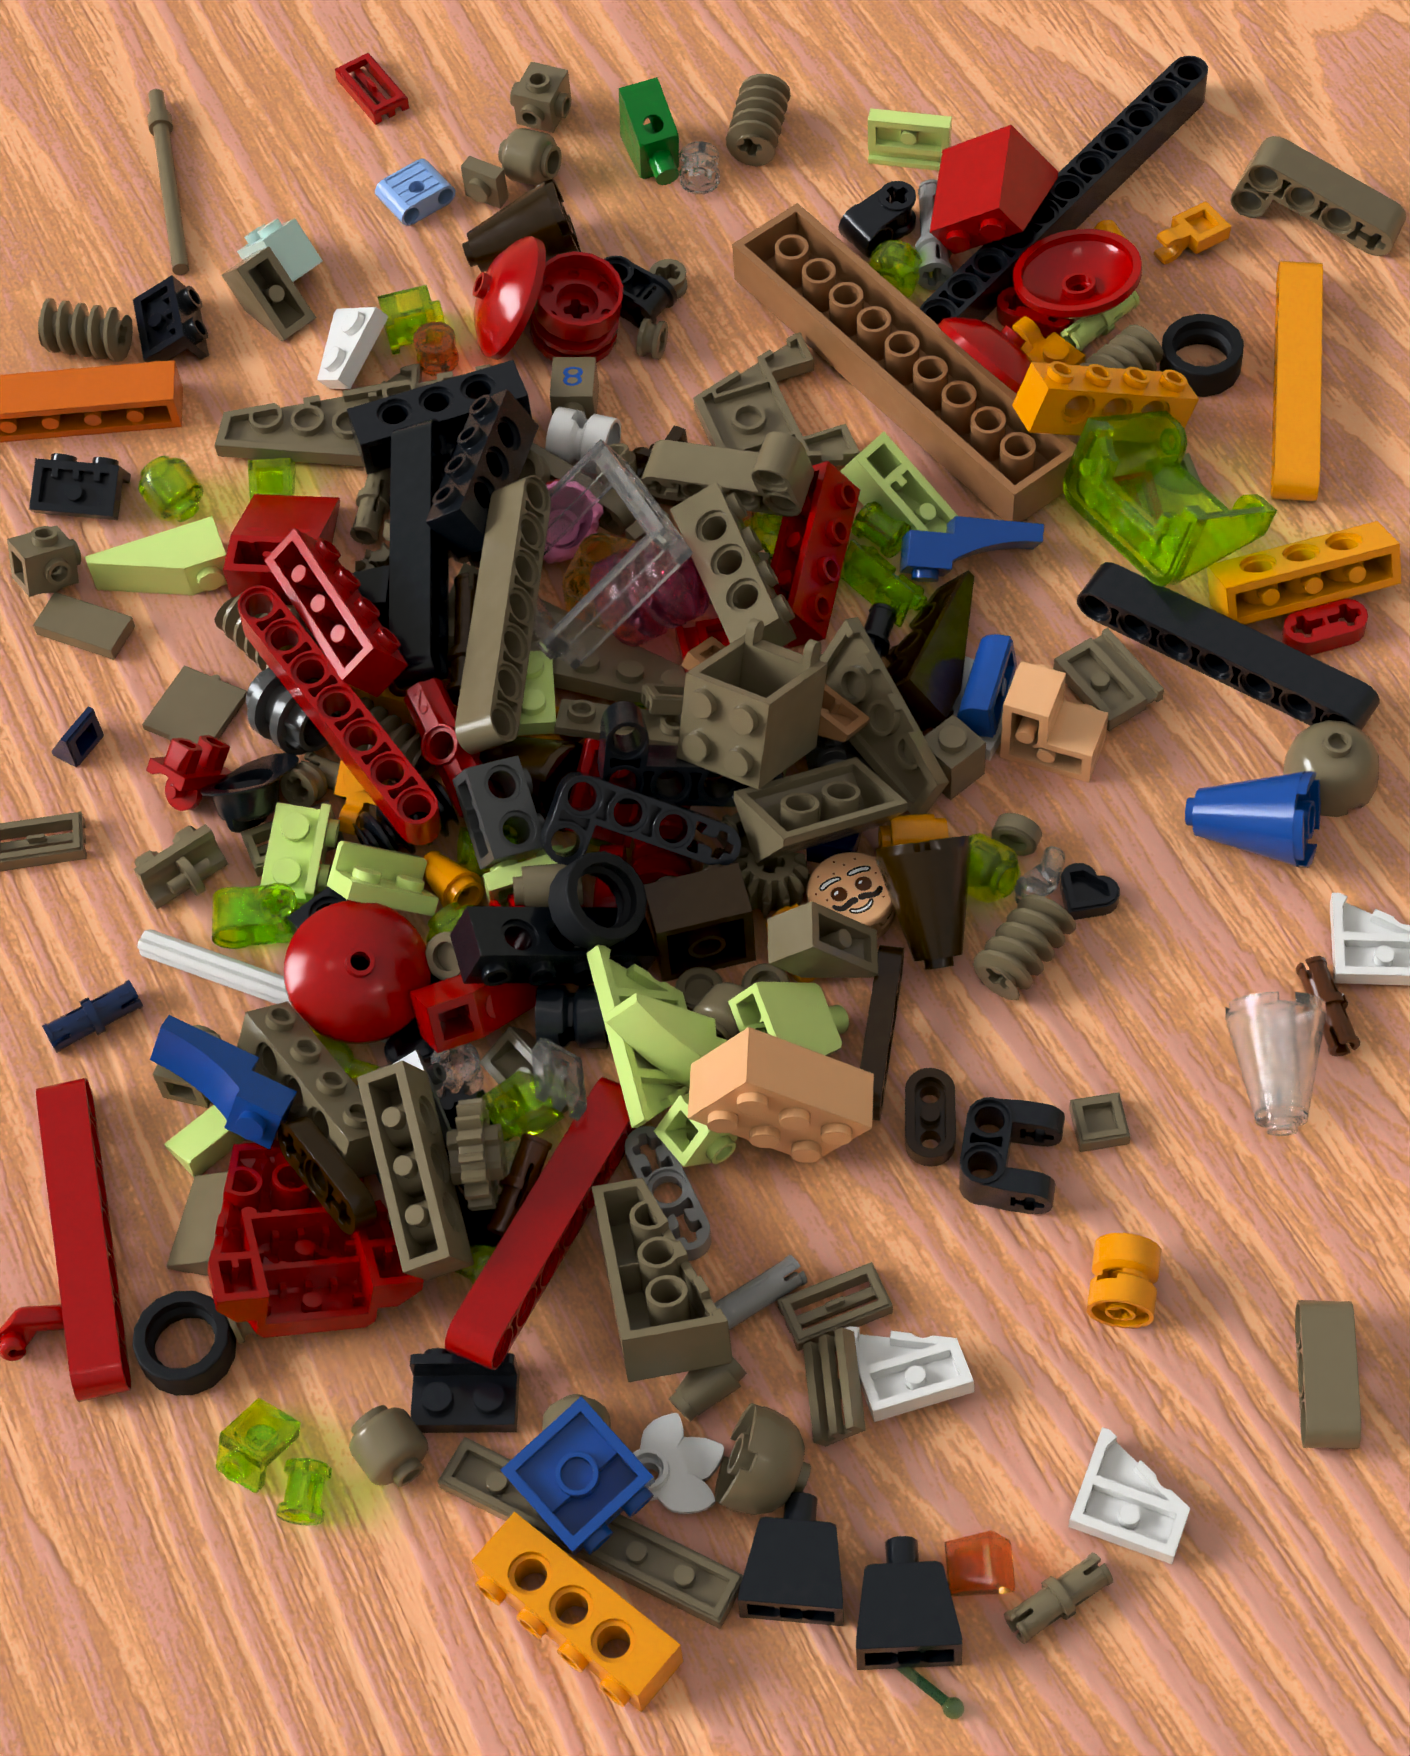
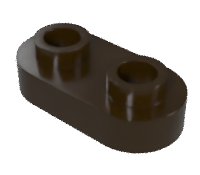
M924 1068L913 1073L905 1086V1147L913 1161L923 1166L932 1167L948 1161L955 1151V1085L951 1077L942 1070ZM926 1095H933L938 1098V1101L935 1103H925L922 1098ZM931 1139L938 1142L939 1145L935 1148H926L922 1143L925 1140Z

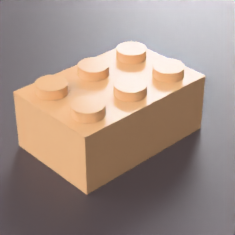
M748 1027L691 1064L688 1119L707 1125L713 1132L730 1133L749 1140L753 1146L772 1148L789 1154L795 1161L813 1163L872 1129L874 1074Z

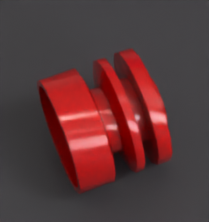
M572 251L558 254L545 263L541 289L531 316L530 334L535 347L547 359L553 361V357H596L597 363L608 356L616 344L624 286L619 273L608 261L592 253Z

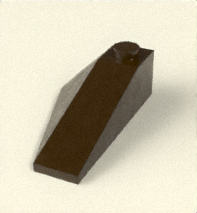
M969 570L935 590L909 624L913 632L908 634L898 645L893 646L885 656L890 662L886 669L921 732L930 727L935 729L954 714L952 707L961 692L974 575Z

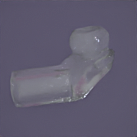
M1047 847L1042 853L1039 865L1019 877L1014 886L1016 893L1015 902L1017 905L1025 895L1035 894L1045 897L1057 888L1066 859L1064 851L1058 847Z

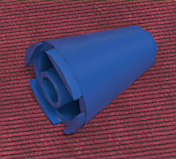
M1303 771L1199 788L1196 791L1195 798L1189 797L1187 799L1185 808L1186 825L1193 826L1195 836L1296 867L1309 868L1313 862L1317 844L1308 843V839L1312 838L1314 829H1319L1320 782L1319 780H1314L1317 773Z

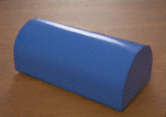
M987 635L980 640L956 717L978 736L993 738L998 729L1003 712V703L1017 666L1011 636Z

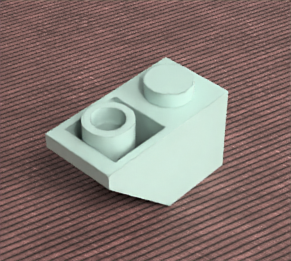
M277 218L267 225H261L244 237L248 244L237 251L244 260L252 253L269 246L292 282L323 262L295 218L283 224Z

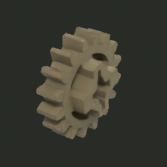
M483 1097L459 1100L458 1105H456L457 1117H455L457 1129L448 1131L446 1136L451 1180L453 1185L464 1184L465 1199L468 1200L469 1210L496 1208V1203H498L497 1180L504 1179L508 1173L503 1129L501 1124L490 1125L489 1110L486 1108V1101L483 1100Z

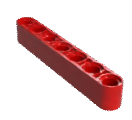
M253 586L246 589L238 599V611L246 638L406 842L413 845L431 843L438 837L441 830L438 800L434 792L348 683L341 680L326 655L277 593L266 586ZM260 613H268L267 616H264L262 618L254 617L255 615ZM286 645L294 646L292 649L289 650H279L281 647ZM311 678L320 679L318 682L313 684L304 683L306 680ZM336 711L347 712L345 715L341 717L330 716L332 713ZM363 744L373 745L367 751L356 750L358 746ZM389 778L401 779L394 785L382 784L384 780ZM415 812H424L428 814L425 818H422L420 820H413L408 818L411 814Z
M601 1077L593 1087L451 1321L445 1338V1349L492 1370H496L503 1362L595 1206L592 1186L608 1184L625 1155V1141L628 1135L637 1129L631 1127L620 1083Z
M87 1078L37 1088L36 1101L69 1373L74 1395L78 1402L131 1390L130 1367L95 1104Z

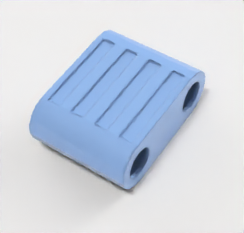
M426 159L416 160L381 180L375 188V195L405 226H410L445 207L454 199L456 192L455 188Z

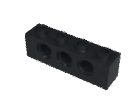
M507 361L348 408L347 413L353 438L367 475L391 468V435L394 430L430 419H437L444 428L447 440L458 443L457 437L464 429L470 414V406L483 395L488 394L492 396L508 389L531 416L528 394L514 361Z
M508 389L492 396L488 394L483 395L470 406V414L463 431L457 437V446L451 460L445 467L446 473L439 490L433 496V505L426 519L427 525L458 559L482 550L491 495L495 490L518 481L539 427Z
M467 906L450 933L464 984L498 986L504 983H529L533 986H542L548 983H573L580 986L594 983L586 955L590 950L574 945L560 933L552 920L549 907ZM582 907L587 917L597 925L609 928L617 922L618 908ZM646 917L636 932L609 947L611 949L609 959L626 969L636 964L648 971L658 957Z

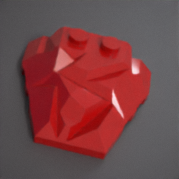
M274 1141L270 1150L257 1143L233 1145L223 1192L221 1213L218 1215L213 1250L210 1252L207 1270L217 1312L235 1322H248L256 1334L263 1338L366 1328L376 1321L378 1308L401 1305L422 1291L424 1281L421 1278L403 1273L393 1229L386 1220L388 1209L381 1200L374 1201L377 1209V1221L373 1226L350 1235L346 1234L287 1162L278 1141Z

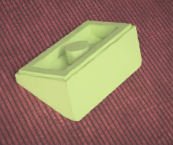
M213 1105L164 1143V1145L181 1165L195 1177L203 1174L232 1151L234 1144L242 1143L245 1138L224 1128L227 1120L218 1108Z

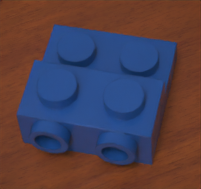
M582 1396L501 1469L506 1478L574 1555L583 1548L589 1555L594 1553L613 1535L614 1532L608 1525L624 1511L631 1518L654 1496L648 1489L655 1482L654 1476Z

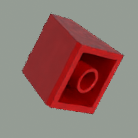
M1012 125L943 149L930 233L953 254H957L1022 232L1056 182L1058 171Z

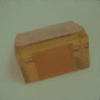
M990 1530L945 1542L947 1578L951 1596L1005 1594L1015 1591L1012 1547L1009 1539Z

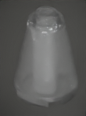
M1264 992L1233 999L1229 1002V1008L1225 1007V1020L1256 1124L1267 1128V1134L1287 1136L1296 1134L1298 1126L1304 1125L1308 1121L1326 1018V1004L1319 996L1295 992L1296 1001L1279 1000V992Z

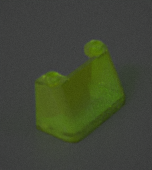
M1167 411L1089 417L1064 476L1063 492L1065 498L1091 526L1154 585H1176L1261 538L1268 531L1277 510L1258 494L1243 495L1234 503L1232 510H1229L1180 465L1187 449V435L1180 422Z

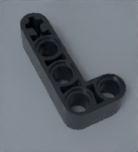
M627 701L615 702L603 712L597 760L600 778L679 806L736 807L734 791L750 787L725 776L718 780H706L708 776L715 772L677 758L678 746L649 745V736L643 713L634 703ZM630 726L635 728L627 735L615 734L622 727ZM619 770L631 771L628 775L621 778L612 777L613 773ZM668 771L678 772L670 779L659 778L661 774ZM783 772L780 773L778 776H776V777H775L774 779H772L771 781L776 780V779H780V778H784ZM630 798L622 799L618 802L620 804H637L634 799Z
M580 771L568 773L559 782L540 837L542 848L547 855L558 864L569 865L584 856L596 825L708 865H729L736 860L741 849L738 833L734 828L719 819ZM586 782L591 785L593 790L591 801L586 806L580 808L571 806L568 801L570 788L576 783ZM622 799H634L638 806L635 819L628 823L617 822L614 817L616 804ZM668 815H679L683 822L681 833L673 839L662 838L659 831L661 821ZM563 828L574 830L577 839L575 846L570 851L560 853L552 849L551 841L555 832ZM697 830L701 834L716 838L721 831L720 837L727 841L725 848H716L712 854V849L702 841L693 839L695 831Z

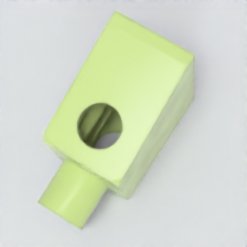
M756 982L728 1001L739 1032L751 1027L825 1056H830L841 1049L842 1040L839 1034L845 1033L849 1026V1017L846 1010L840 1005L828 1006L822 988L816 983Z

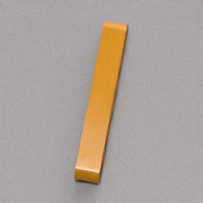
M1279 261L1275 301L1271 499L1316 502L1318 497L1321 446L1323 263Z

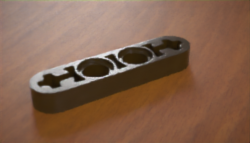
M879 946V975L874 976L860 1069L874 1074L872 1120L880 1121L902 981L904 948Z

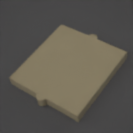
M184 665L143 722V728L169 739L170 742L172 738H185L197 744L199 737L204 735H211L219 739L246 701L247 691L221 681L220 676L217 674L209 676Z

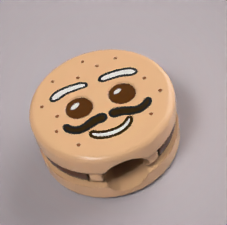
M858 852L836 854L822 861L809 878L807 884V903L815 902L876 929L877 939L885 934L892 925L896 912L876 858Z

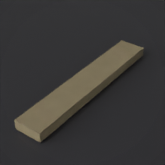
M464 1437L439 1478V1487L504 1521L515 1511L562 1550L574 1555L501 1472V1469L510 1459ZM621 1514L608 1525L614 1533L598 1550L589 1555L583 1548L574 1555L721 1629L738 1597L743 1578L742 1574Z

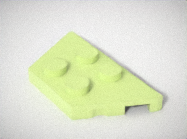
M597 945L587 952L586 955L631 1127L639 1128L673 1105L680 1095L688 1094L689 1087L677 1082L659 1070L630 1047L606 1023V1013L635 993L687 1009L683 992L666 982L656 980L650 972L636 964L626 969L609 959L611 949L604 945Z

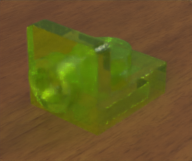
M258 1398L220 1432L216 1462L217 1470L230 1481L239 1483L254 1493L259 1492L265 1485L267 1466L299 1437L301 1422Z

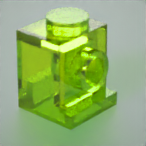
M427 285L377 296L380 310L389 316L384 329L392 355L399 354V347L439 337L437 326L445 325L443 311L439 300L431 301Z
M518 1070L482 1096L483 1100L486 1101V1108L489 1110V1117L493 1124H501L504 1141H509L514 1136L521 1137L524 1133L539 1136L564 1118L540 1076Z

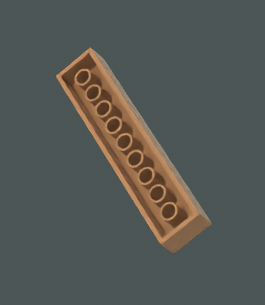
M798 203L732 244L734 279L794 333L800 332L809 347L1002 520L1023 522L1079 483L1081 448L1066 435L1028 432L1012 406L1017 394L958 346L938 327V324Z

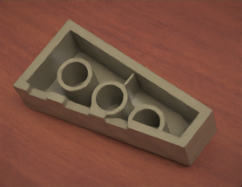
M643 1178L592 1186L598 1230L628 1382L733 1363L728 1320L720 1308L717 1309L710 1297L709 1288L701 1275L697 1276L688 1260V1253L681 1241L675 1239L669 1229L667 1218Z

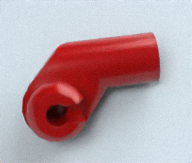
M61 1304L25 1306L16 1309L0 1328V1356L7 1361H17L26 1355L25 1348L37 1332L64 1330Z

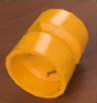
M1110 1233L1102 1235L1095 1240L1092 1273L1095 1277L1090 1280L1086 1311L1091 1318L1099 1323L1119 1328H1140L1148 1326L1153 1322L1157 1289L1153 1284L1158 1281L1162 1249L1156 1242L1149 1238L1129 1233Z

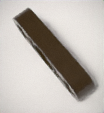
M307 1116L281 1124L278 1129V1142L283 1156L340 1229L350 1235L373 1226L377 1221V1209L371 1193L316 1124Z

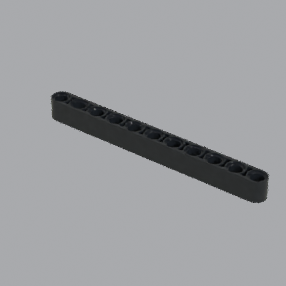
M1183 56L1175 60L1058 173L1056 182L1024 231L984 244L921 305L920 310L936 324H939L942 319L949 317L984 320L997 307L998 295L1003 290L1014 287L1013 270L1018 258L1027 248L1052 234L1077 229L1203 105L1208 75V65L1206 62L1196 56Z

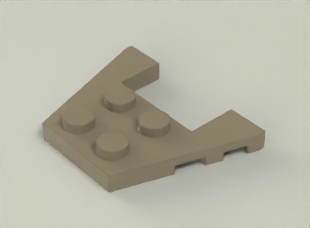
M800 332L786 339L787 345L773 353L771 350H768L758 356V363L740 374L736 370L693 398L695 412L711 446L760 452L767 433L774 431L790 434L800 440L812 465L829 461L834 466L847 465L860 453L846 424L802 436L777 382L814 371V359Z

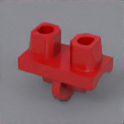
M211 735L200 736L197 744L185 738H172L166 756L150 758L146 771L151 774H163L168 777L165 786V796L174 809L179 811L193 810L202 800L203 795L200 793V790L203 787L220 781L232 772L224 767L230 746Z

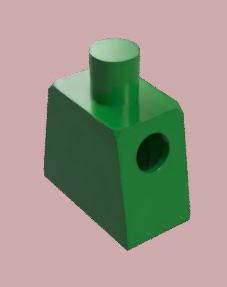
M658 77L619 88L620 136L639 177L643 179L655 177L659 185H667L674 182L679 177V135ZM649 118L651 123L643 125L644 121Z

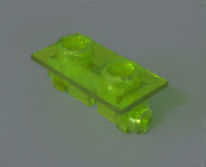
M854 539L850 540L840 577L872 605L885 603L893 607L897 611L895 624L901 627L908 610L919 611L926 604L927 597L924 595V589L920 585H915L903 574L895 575L896 568L878 554V550L875 547L860 545Z

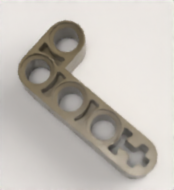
M1277 136L1268 137L1262 142L1247 165L1230 199L1235 211L1249 218L1262 216L1272 201L1275 200L1364 252L1375 256L1386 255L1391 251L1407 218L1405 210L1396 201L1289 140Z
M773 431L767 433L760 452L672 440H659L655 442L640 480V485L645 491L656 497L684 501L717 482L727 495L735 492L746 511L794 517L798 516L802 511L814 477V469L801 441L783 432Z

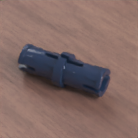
M127 980L124 984L91 1001L88 997L79 1001L80 1007L48 1024L45 1023L42 1027L54 1050L58 1053L61 1049L93 1032L100 1035L106 1031V1025L136 1009L143 1008V1004L138 999L139 996L130 980Z

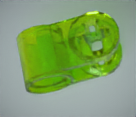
M284 883L242 888L226 887L215 891L212 903V941L216 945L228 949H240L250 945L290 942L293 934L287 916L300 908L297 906L298 900L295 892ZM277 895L281 896L284 903L279 902ZM278 923L282 924L284 931L279 929Z

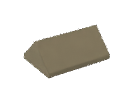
M857 757L770 781L759 790L748 787L734 791V802L756 863L878 828L906 812L908 806L907 801Z

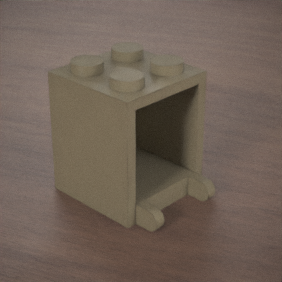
M752 618L746 627V634L686 672L677 758L759 790L816 748L828 664L820 661L821 642L809 639L804 647L803 654L763 640L764 622Z

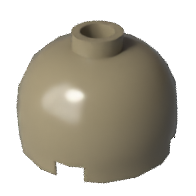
M1328 720L1313 724L1296 736L1285 756L1283 775L1303 771L1316 772L1317 775L1314 780H1319L1320 816L1339 817L1347 815L1349 809L1356 808L1360 804H1362V808L1369 803L1379 780V755L1371 739L1358 727L1343 721Z
M754 1403L749 1404L741 1415L730 1438L736 1441L730 1458L727 1456L723 1457L716 1482L715 1501L735 1512L749 1515L766 1514L782 1507L792 1492H803L810 1475L811 1465L803 1462L805 1445L799 1429L788 1417L766 1406L761 1407Z

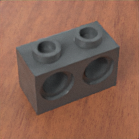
M518 755L465 768L452 780L480 870L491 868L506 860L514 859L518 861L533 857L543 849L540 837L545 820L540 813H536L531 797L533 793L532 779L528 770L522 768ZM489 780H494L503 787L504 799L498 798L491 793L488 785ZM503 825L511 826L516 830L519 837L518 844L511 843L505 838Z

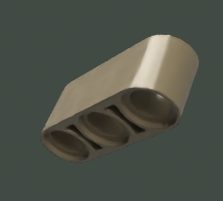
M1298 1300L1295 1312V1337L1303 1448L1359 1449L1361 1441V1410L1353 1304L1351 1301Z

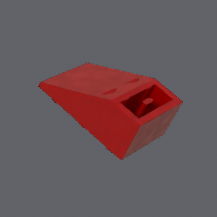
M254 494L231 533L223 572L231 598L239 596L250 587L266 586L275 591L285 605H293L264 560L294 528L316 540L323 537L333 543L341 502L340 498Z

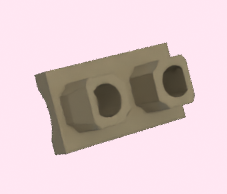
M206 824L198 829L187 826L175 834L172 841L173 845L160 853L149 850L135 859L136 868L134 871L150 902L156 909L188 889H191L196 896L206 891L202 881L228 865L226 858L216 843L212 830Z

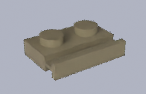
M1109 628L1104 629L1102 635L1096 639L1089 638L1054 659L1053 669L1066 673L1065 683L1084 704L1109 713L1108 731L1146 710V706L1151 702L1163 700L1164 688Z

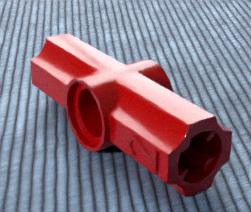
M432 678L427 681L418 682L406 690L407 694L403 700L422 737L421 751L423 757L427 762L436 766L459 816L464 818L452 780L465 768L481 765L480 753L471 755L460 746L455 734L457 711L442 680ZM454 741L453 750L448 756V747ZM489 780L488 785L491 793L499 798L491 780Z

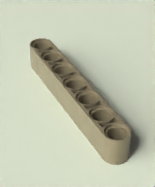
M529 475L495 490L490 498L455 720L457 740L460 746L471 755L512 742L517 737L519 731L551 509L549 490L542 479L536 475Z

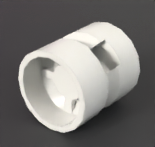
M559 406L555 409L549 423L545 450L573 466L577 461H580L583 469L594 471V464L596 463L595 454L608 445L620 443V420L599 414H593L587 419L583 411Z

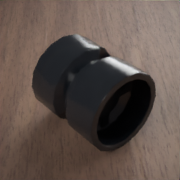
M542 985L537 987L535 1029L536 1042L539 1049H566L571 1041H575L580 1049L608 1048L609 1039L594 985H580L575 993H570L565 985Z

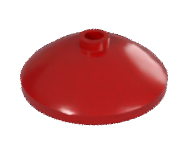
M1100 229L1062 231L1037 241L1021 254L1013 270L1014 288L1017 296L1026 306L1046 316L1060 319L1093 317L1115 308L1135 291L1142 277V261L1137 248L1129 240L1116 233Z
M527 236L515 241L493 260L486 273L481 272L475 281L473 296L476 297L474 324L477 342L483 355L493 360L503 358L513 348L524 331L535 307L546 263L545 246L542 240Z
M961 317L942 319L938 327L949 338L1016 394L1018 393L1032 362L1030 357L1021 349L1026 341L1008 325H1005L999 331L992 325L978 319Z
M351 900L331 904L307 918L297 929L289 943L284 961V984L287 996L292 1007L311 1029L328 1039L346 1044H369L385 1040L400 1032L416 1017L409 991L430 985L431 971L425 956L426 945L417 929L404 916L379 903H361ZM358 956L364 957L368 961L369 967L362 971L356 970L352 967L351 960Z

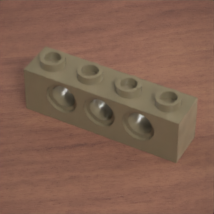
M714 482L671 508L672 515L730 644L746 634V627L752 618L764 622L762 639L784 646L796 639L797 637L789 622L795 618L794 612L786 598L782 594L777 596L774 586L779 584V580L766 559L761 561L758 552L763 550L762 543L750 525L745 527L742 519L748 516L736 493L733 492L727 495L717 482Z
M287 1001L246 1012L237 1047L259 1057L255 1072L297 1091L286 1121L289 1122L303 1116L309 1117L358 1178L379 1173L359 1088Z
M402 1060L357 1077L403 1273L429 1281L474 1265L456 1188L451 1180L450 1163L427 1072Z

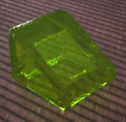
M292 458L248 460L250 500L254 494L294 496L296 471L294 460Z

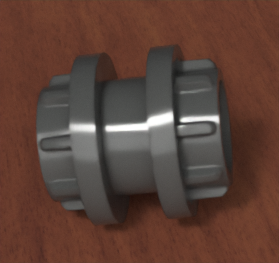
M270 668L263 670L254 678L246 694L248 721L254 731L264 738L272 740L284 752L295 755L318 751L329 744ZM311 678L306 680L304 683L313 684L318 682L320 679ZM336 711L330 716L341 717V711Z

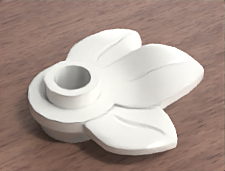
M678 1413L667 1414L653 1420L643 1431L640 1449L633 1452L646 1469H653L659 1474L655 1482L648 1488L654 1495L650 1501L658 1499L669 1511L679 1514H693L709 1509L716 1501L705 1481L718 1469L724 1455V1446L707 1438L684 1437V1429Z

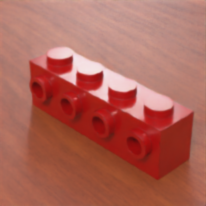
M829 461L812 465L814 477L801 513L794 517H782L771 562V567L779 580V584L774 586L777 596L782 594L786 598L795 615V618L789 622L797 638L787 644L790 648L805 645L809 639L816 641L826 639L860 494V489Z
M294 528L264 561L341 680L378 697L408 666L398 650L401 643L391 631L381 625L377 619L381 615L379 610L371 601L361 595L358 590L361 586L359 580L339 562L338 559L341 557L339 550L323 537L316 540Z

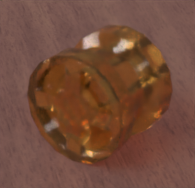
M442 322L426 323L417 329L414 333L413 342L417 352V362L421 364L422 371L430 376L453 371L459 362L454 330L448 324Z

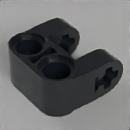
M985 1097L975 1101L967 1113L960 1156L959 1189L963 1197L976 1205H985L1006 1211L1027 1214H1043L1051 1211L1056 1186L1054 1179L1044 1173L1007 1166L1011 1142L1046 1147L1059 1144L1063 1136L1064 1112L1053 1105L1024 1100ZM994 1125L1000 1130L995 1133H986L981 1131L979 1127ZM977 1169H985L994 1175L988 1178H978L971 1173Z

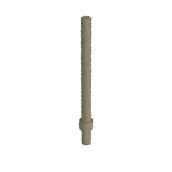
M153 89L148 93L150 112L147 119L149 132L154 136L172 271L176 275H184L189 271L170 139V134L173 131L172 117L170 112L166 110L164 92L160 89Z

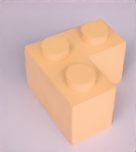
M1020 661L1003 703L1000 758L1089 783L1106 740L1109 713L1098 710L1088 704H1076L1065 701L1066 673L1054 670L1047 665H1035Z

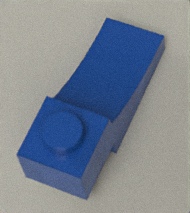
M955 516L947 523L946 533L909 530L902 537L900 573L912 574V580L918 582H938L939 576L944 577L952 570V563L966 557L1002 549H1034L1043 542L1044 524Z
M168 1015L160 1027L150 1060L183 1078L207 1097L226 1118L225 1129L270 1150L278 1136L279 1126L286 1122L297 1091L255 1072L259 1057L171 1015Z

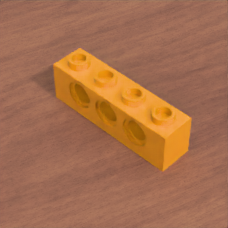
M1053 361L1051 363L1031 362L1012 406L1030 433L1178 442L1199 398L1188 384L1186 377L1175 370L1149 371L1137 367H1128L1126 369L1108 368L1098 364L1081 366Z
M1378 521L1209 564L1207 565L1210 606L1216 612L1245 625L1402 584L1400 543Z
M515 1511L471 1560L479 1579L475 1585L482 1594L498 1606L505 1600L519 1612L516 1619L529 1633L538 1639H541L546 1634L560 1645L557 1650L560 1657L576 1671L582 1673L587 1667L602 1680L599 1684L600 1689L621 1707H624L629 1702L642 1712L684 1662L681 1644ZM539 1573L547 1577L545 1583L536 1590L527 1591L519 1587L523 1578L529 1574ZM572 1606H580L588 1611L586 1617L576 1624H566L560 1620L562 1613ZM611 1640H624L630 1645L627 1652L618 1658H608L601 1654L604 1645Z

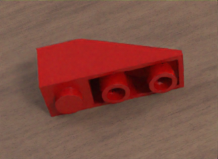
M460 974L409 991L420 1036L437 1053L484 1038L533 1008L536 1004L538 986H533L529 983H504L498 986L464 984ZM548 983L545 985H556V983Z

